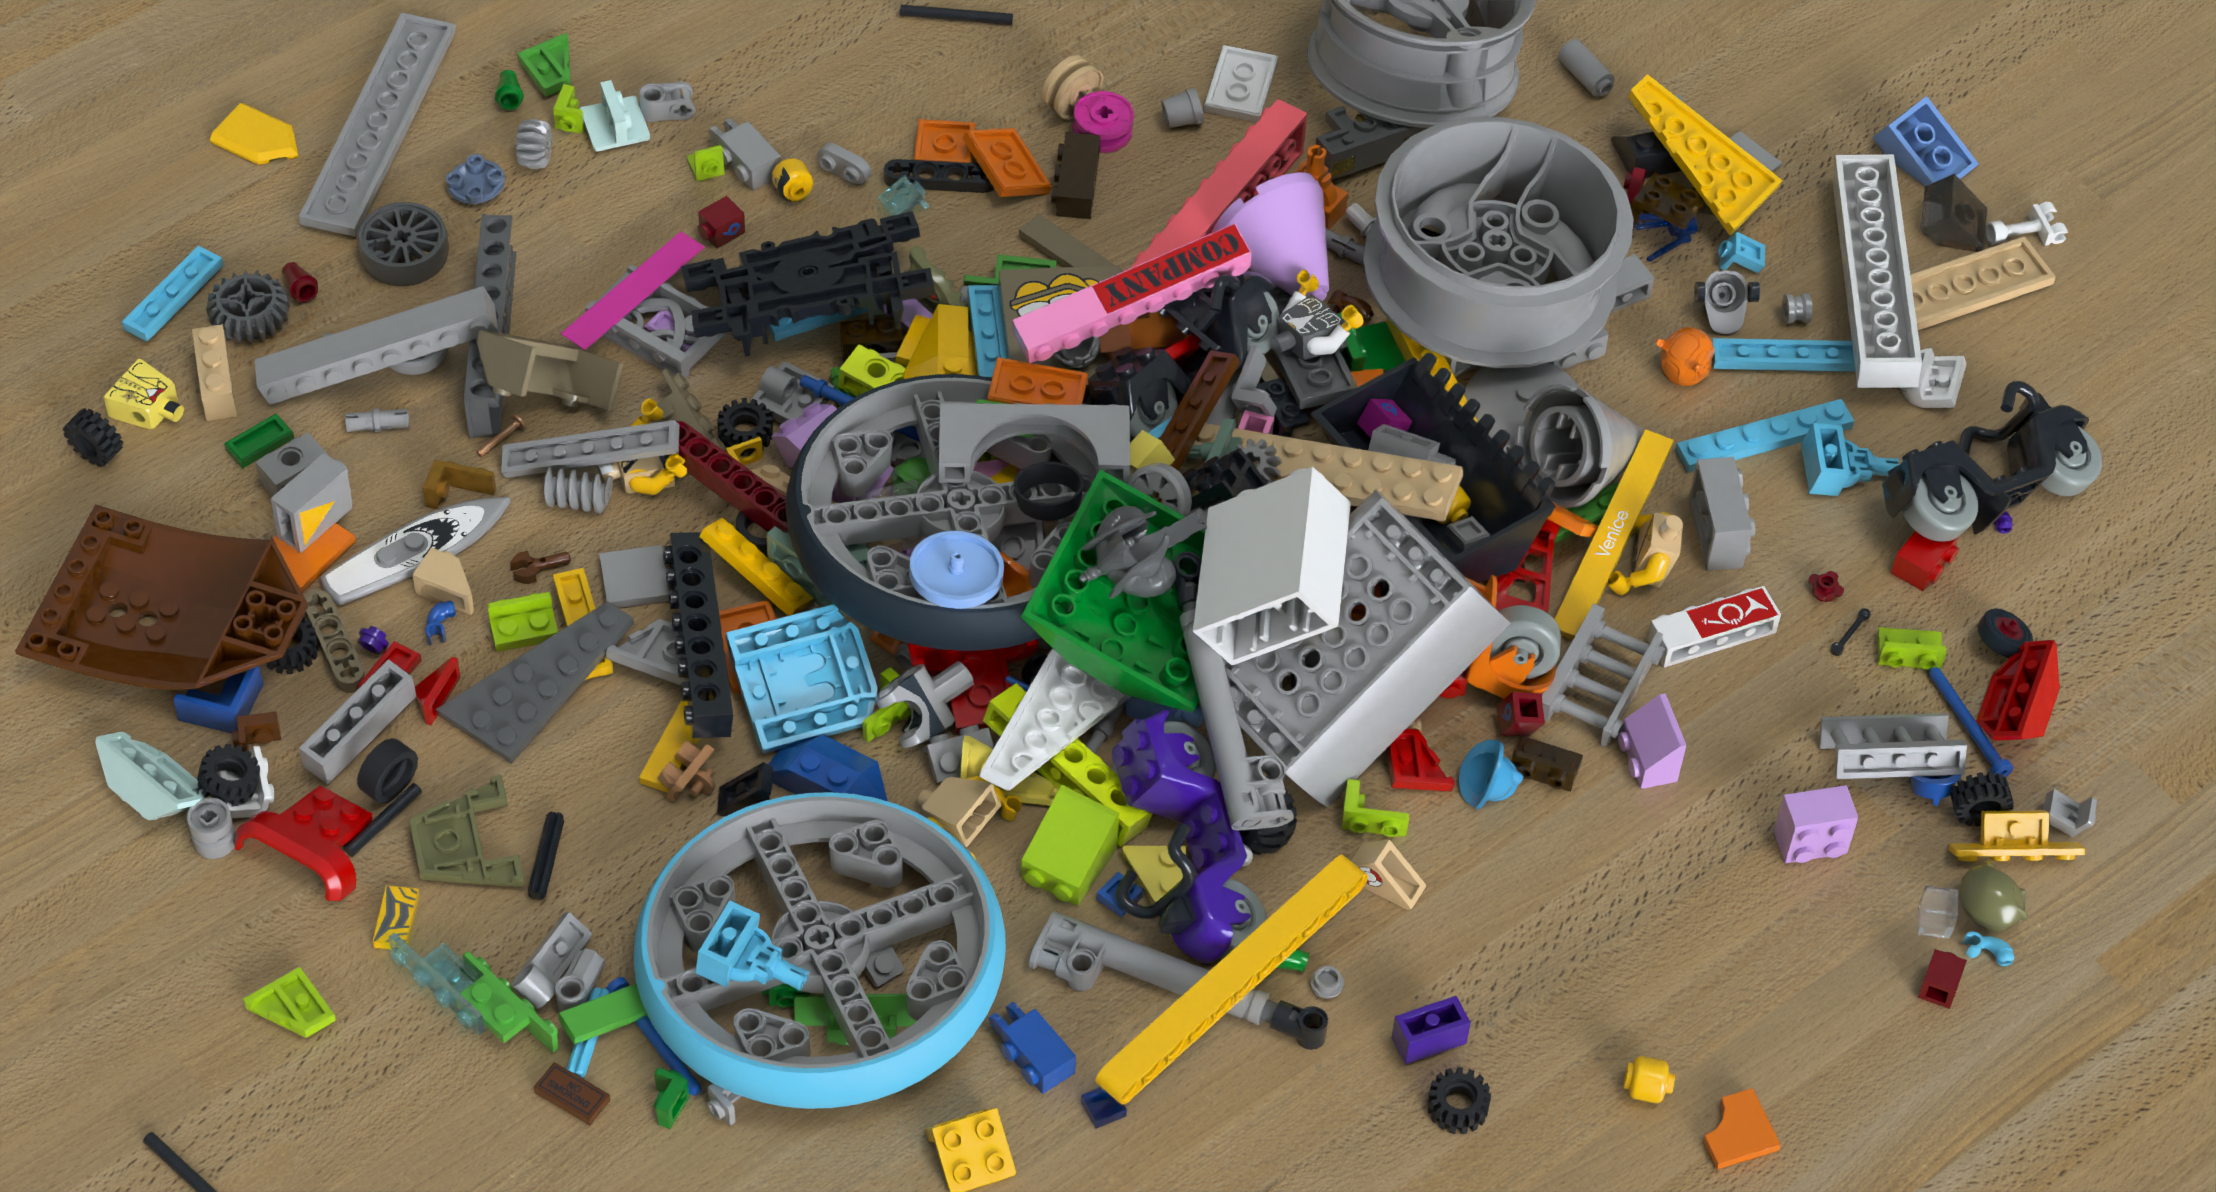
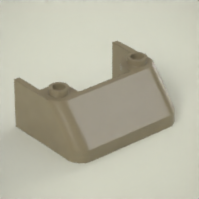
M479 329L476 343L487 384L493 386V393L510 396L513 393L526 397L527 391L560 397L562 398L561 404L578 408L579 403H586L612 411L623 363L559 343Z

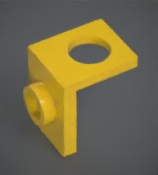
M760 437L728 447L726 448V453L743 465L762 460V440ZM755 448V451L750 456L740 457L744 450Z

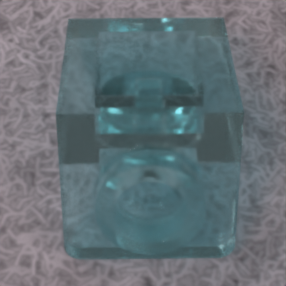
M905 175L877 197L892 216L909 212L919 203L924 209L930 206L923 198L927 195L923 187L917 180L912 184Z

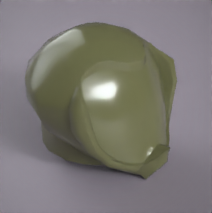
M1987 860L1983 865L1972 867L1962 877L1959 896L1966 914L1974 922L1983 926L1987 932H1999L2013 926L2020 920L2027 919L2025 889L2019 888L2016 882L2007 874L1996 870L1991 860Z

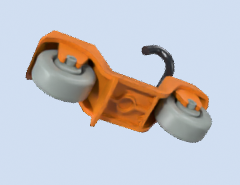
M1491 575L1486 586L1466 578L1496 608L1497 577ZM1386 581L1379 582L1374 588V595L1377 598H1382L1389 592V584ZM1356 605L1351 611L1353 621H1360L1366 615L1365 605ZM1516 605L1504 608L1499 612L1511 624L1466 668V680L1476 688L1486 690L1502 699L1512 692L1541 694L1550 687L1555 678L1556 662L1560 655L1561 645L1559 626L1553 617L1536 607Z

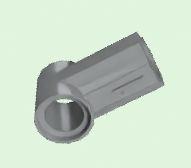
M587 948L578 950L565 976L556 982L555 993L558 1012L587 1002L605 966L604 958L598 955L596 951Z

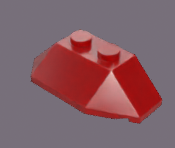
M2055 640L2025 641L2019 647L2020 651L2008 658L1992 675L1976 720L1982 731L1992 740H2023L2044 737L2060 690L2057 644Z

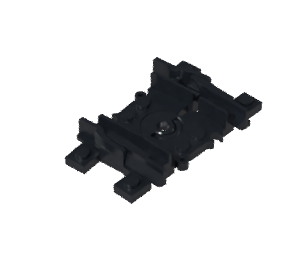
M913 211L881 218L880 225L877 224L875 219L870 218L862 220L856 225L843 228L832 227L833 233L828 236H821L819 231H815L810 236L784 241L777 247L774 242L766 241L761 244V250L751 249L739 252L740 265L731 269L726 268L724 258L716 260L713 258L680 266L687 293L702 291L713 286H717L720 293V306L691 311L695 338L712 337L717 334L731 332L734 339L742 341L745 357L751 356L750 347L754 337L762 336L763 343L768 344L766 325L778 327V321L785 317L792 318L793 323H796L806 318L833 315L837 312L845 316L853 312V306L858 308L867 307L870 325H875L873 316L885 314L883 305H886L887 313H893L896 329H901L900 323L904 311L902 301L922 299L926 296L936 295L931 268L900 273L897 252H893V243L907 242L920 237L919 226ZM891 261L893 263L894 274L892 272Z

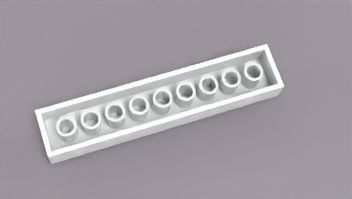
M1894 154L1835 155L1832 181L1857 388L1919 387L1922 358Z

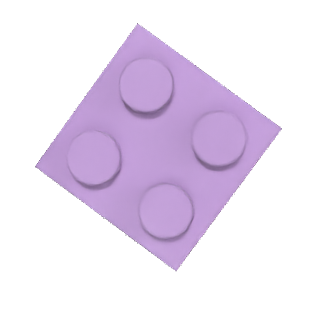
M1847 785L1783 796L1774 834L1785 863H1805L1816 858H1836L1848 853L1858 821V815Z

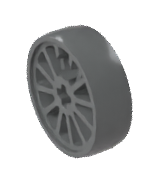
M398 202L380 207L366 217L358 233L359 255L364 268L373 278L385 284L410 286L427 281L443 268L448 257L449 242L444 222L435 211L418 203Z

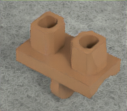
M687 740L674 757L688 768L683 772L672 762H669L657 777L670 790L666 798L674 803L689 783L692 786L689 793L694 797L700 792L705 795L712 793L716 786L712 779L715 772L711 768H706L705 771L700 769L715 749L706 744L701 750Z

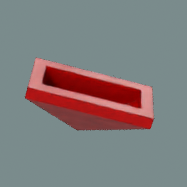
M451 657L415 686V699L424 721L428 725L432 726L438 716L436 709L445 704L461 678L458 658Z

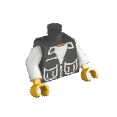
M1307 270L1300 271L1297 275V281L1301 287L1298 292L1294 291L1282 314L1279 315L1278 334L1271 338V346L1278 354L1290 349L1303 360L1319 355L1333 354L1337 349L1347 346V337L1350 335L1349 330L1361 327L1363 317L1353 305H1348L1343 309L1341 318L1315 296L1310 295L1306 297L1308 292H1313L1318 288L1319 282L1314 274L1310 277Z

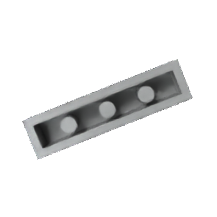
M388 659L299 747L303 766L328 785L416 697L413 677Z

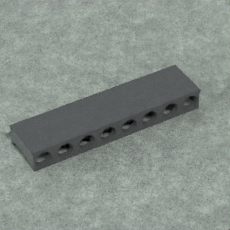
M482 214L475 288L484 286L494 302L498 333L510 334L517 256L516 251H513V246L510 245L512 215ZM477 339L469 341L464 392L469 438L495 437L501 432L504 395L493 393V386L487 384L476 343Z

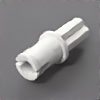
M1353 203L1346 209V217L1361 231L1362 237H1367L1376 218H1372L1357 203Z

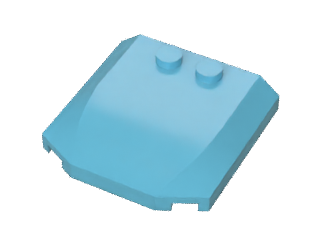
M834 604L726 632L729 656L757 744L762 754L787 748L822 734L831 736L863 727V721L873 714L877 684L859 629L852 622H848L838 612L839 609Z

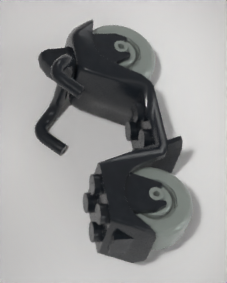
M1246 271L1239 276L1223 274L1215 280L1213 287L1200 289L1210 298L1208 309L1221 311L1204 333L1226 351L1225 353L1236 354L1240 361L1236 370L1244 364L1252 346L1258 347L1264 355L1272 348L1271 338L1278 334L1279 311L1274 298L1268 292L1274 289L1275 285L1262 274L1253 271ZM1124 347L1115 353V357L1108 363L1095 369L1096 373L1088 379L1090 405L1115 404L1129 406L1131 443L1142 430L1148 433L1174 415L1206 359L1208 352L1199 347L1194 355L1188 357L1184 361V365L1179 367L1165 349H1153V347L1132 349V347Z
M2012 381L2004 390L2000 409L2003 412H2011L2016 393L2023 395L2025 400L2021 404L2019 411L2002 428L1991 430L1978 426H1969L1962 432L1959 445L1954 440L1946 443L1937 441L1921 452L1918 449H1914L1902 457L1903 462L1888 471L1889 477L1882 483L1887 513L1892 518H1895L1902 511L1908 524L1917 533L1930 540L1945 542L1958 538L1971 525L1974 534L1987 530L2008 508L2020 505L2040 485L2060 496L2078 495L2098 478L2102 470V454L2099 446L2093 437L2084 430L2089 422V418L2070 406L2058 405L2051 407L2032 386L2022 381ZM2013 435L2007 444L2010 477L2006 478L2005 475H2001L1992 479L1969 456L1972 440L1977 438L1984 441L1997 442Z

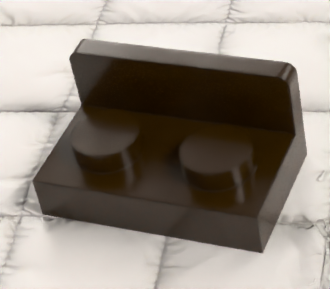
M1521 736L1518 747L1512 755L1511 762L1516 767V770L1523 775V779H1532L1547 784L1552 788L1571 792L1582 763L1583 755Z

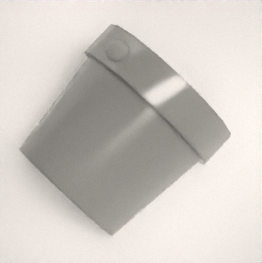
M1194 87L1187 88L1184 92L1161 100L1162 111L1168 128L1204 123L1201 103Z

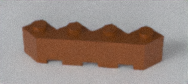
M1158 311L1153 313L1147 312L1138 316L1133 322L1126 325H1117L1110 328L1104 335L1099 336L1100 353L1107 352V358H1114L1115 353L1124 347H1132V349H1143L1146 347L1167 349L1189 336L1174 325L1178 320L1170 313L1167 317H1164Z

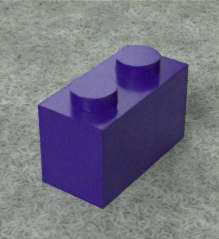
M1453 996L1395 1016L1391 1038L1406 1065L1467 1044L1471 1022L1458 997Z

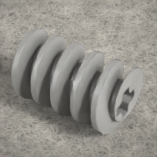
M549 467L544 482L546 504L552 507L558 502L560 508H566L570 503L572 510H578L582 504L585 512L591 511L594 506L595 512L601 514L609 503L613 478L609 475L604 484L601 482L600 474H596L593 482H590L588 472H584L581 480H577L576 470H572L569 478H565L563 468H560L557 475L553 476L552 468Z

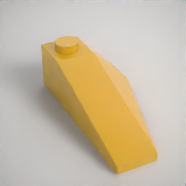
M937 305L904 371L903 379L935 374L968 375V307Z

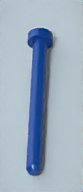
M1930 668V678L1992 766L1990 772H1993L1994 776L1997 773L2002 774V777L2010 775L2014 769L2011 762L2000 757L1940 668Z
M619 977L609 983L606 989L609 993L628 987L630 984L624 977ZM643 1016L635 1021L669 1068L679 1072L688 1080L689 1094L693 1096L698 1095L701 1092V1085L681 1059L663 1041L649 1017Z

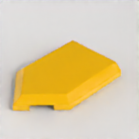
M240 103L212 132L210 137V143L257 165L270 163V159L287 157L288 160L299 158L292 125L245 103Z

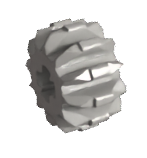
M539 119L523 120L518 126L515 146L517 161L522 167H529V169L545 168L549 163L553 143L551 127L546 121H539Z
M1248 439L1246 448L1237 444L1236 448H1241L1252 463L1257 460L1260 462L1259 465L1255 464L1257 466L1256 469L1268 484L1273 482L1270 479L1271 476H1281V472L1276 466L1280 465L1282 460L1279 456H1275L1277 449L1273 445L1267 447V442L1263 439H1260L1257 444L1252 439Z

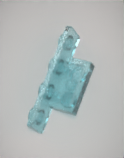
M396 933L390 935L391 950L389 953L394 962L400 967L405 965L411 971L414 980L421 987L427 986L433 991L435 999L442 1007L447 1008L449 1006L455 1012L456 1018L466 1029L471 1027L478 1035L483 1033L485 1028L482 1014L460 994L479 979L480 976L445 943H442L426 957L421 958Z

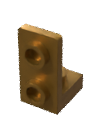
M436 459L422 487L425 507L438 509L441 499L447 497L450 486L494 495L496 492L494 472L484 468H474L452 461L445 462Z

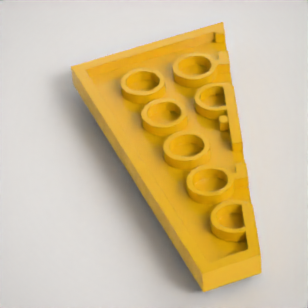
M1648 74L1630 90L1627 97L1730 236L1780 187L1782 179Z

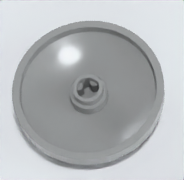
M1549 362L1522 368H1491L1484 366L1471 378L1464 396L1467 401L1473 398L1477 399L1480 403V408L1475 415L1477 421L1485 414H1491L1495 418V423L1488 435L1493 437L1501 429L1506 430L1510 434V439L1505 446L1508 453L1515 446L1517 425L1524 424L1528 411L1523 410L1533 394L1550 385H1578L1569 374Z

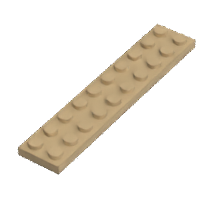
M1205 423L1193 445L1214 442L1220 426ZM1234 428L1232 437L1242 438V446L1244 448L1247 447L1248 439H1252L1255 444L1260 439H1263L1267 442V447L1273 445L1277 449L1275 456H1279L1282 463L1276 466V468L1281 472V476H1271L1270 479L1273 482L1289 476L1295 470L1314 467L1351 502L1352 506H1359L1377 489L1404 515L1445 521L1463 477L1462 466ZM1185 458L1178 471L1182 475L1191 468L1197 470L1203 467L1206 461H1203L1202 458ZM1257 460L1252 464L1257 468L1255 464L1259 465L1260 462Z

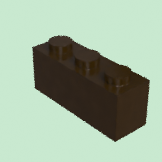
M1066 132L1064 144L1059 143L1057 161L1062 162L1061 165L1055 166L1054 182L1059 183L1058 186L1052 187L1051 204H1056V216L1091 219L1100 156V135Z

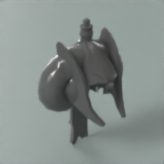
M1135 506L1116 508L1103 519L1096 537L1082 547L1083 551L1095 549L1097 564L1094 567H1089L1087 571L1084 570V574L1080 575L1079 580L1081 582L1086 580L1090 582V580H1094L1100 575H1106L1114 585L1109 594L1110 599L1116 597L1121 592L1143 598L1164 594L1171 589L1176 580V569L1173 563L1164 557L1166 550L1184 541L1191 534L1207 529V525L1197 522L1200 517L1195 511L1169 527L1164 526L1163 529L1146 535L1148 525L1146 519L1156 515L1155 511L1144 514L1142 510Z

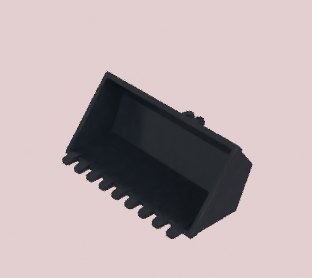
M1426 353L1420 361L1413 357L1312 412L1314 420L1321 426L1326 438L1332 445L1368 451L1371 438L1357 422L1370 399L1393 400L1412 420L1407 432L1440 443L1438 453L1455 459L1456 466H1462L1463 477L1459 485L1471 500L1470 507L1467 510L1468 517L1473 516L1490 534V537L1462 551L1446 534V528L1449 524L1441 525L1433 519L1410 515L1404 516L1464 577L1477 583L1490 579L1491 575L1497 577L1516 570L1547 517L1552 514L1556 507L1548 498L1555 487V481L1551 477H1545L1538 486L1533 482L1540 471L1538 463L1530 461L1521 470L1518 465L1525 455V450L1520 445H1515L1507 454L1503 451L1510 439V434L1506 430L1501 429L1493 438L1488 435L1495 423V418L1491 414H1485L1478 423L1474 420L1480 408V403L1477 399H1469L1462 407L1459 402L1466 391L1465 387L1461 383H1455L1448 392L1445 389L1451 377V372L1447 368H1440L1434 377L1430 374L1437 361L1433 353Z

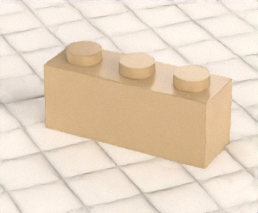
M223 324L192 329L201 399L206 421L237 417L228 347Z

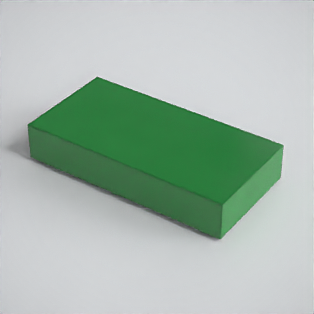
M274 414L224 443L225 450L243 469L293 440L294 433L277 414Z

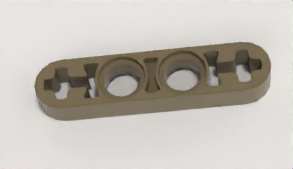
M323 590L311 591L304 597L308 603V608L305 612L307 620L309 619L315 628L318 644L339 689L348 693L356 692L358 690L357 685L365 677L361 661L329 593ZM319 603L323 606L324 614L319 615L315 604ZM326 625L337 626V630L331 634H324L320 631ZM337 648L348 650V653L340 658L331 655L332 651ZM349 666V670L355 678L349 679L345 676L344 668Z

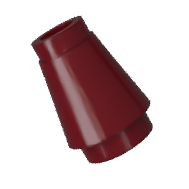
M287 263L282 269V274L291 297L300 302H309L314 299L318 293L316 278L297 263Z

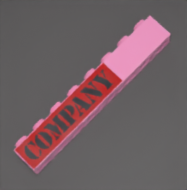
M1234 223L1012 320L1013 335L1029 364L1035 361H1045L1062 349H1072L1085 339L1104 335L1110 328L1120 324H1129L1138 316L1147 312H1157L1165 304L1174 300H1184L1191 296L1193 292L1204 287L1211 288L1215 280L1223 274L1233 276L1243 274L1251 267V251Z

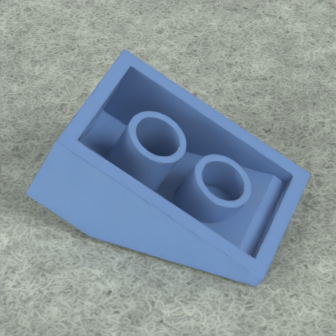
M1927 96L1872 137L1885 155L1894 154L1895 164L1938 196L1979 165Z

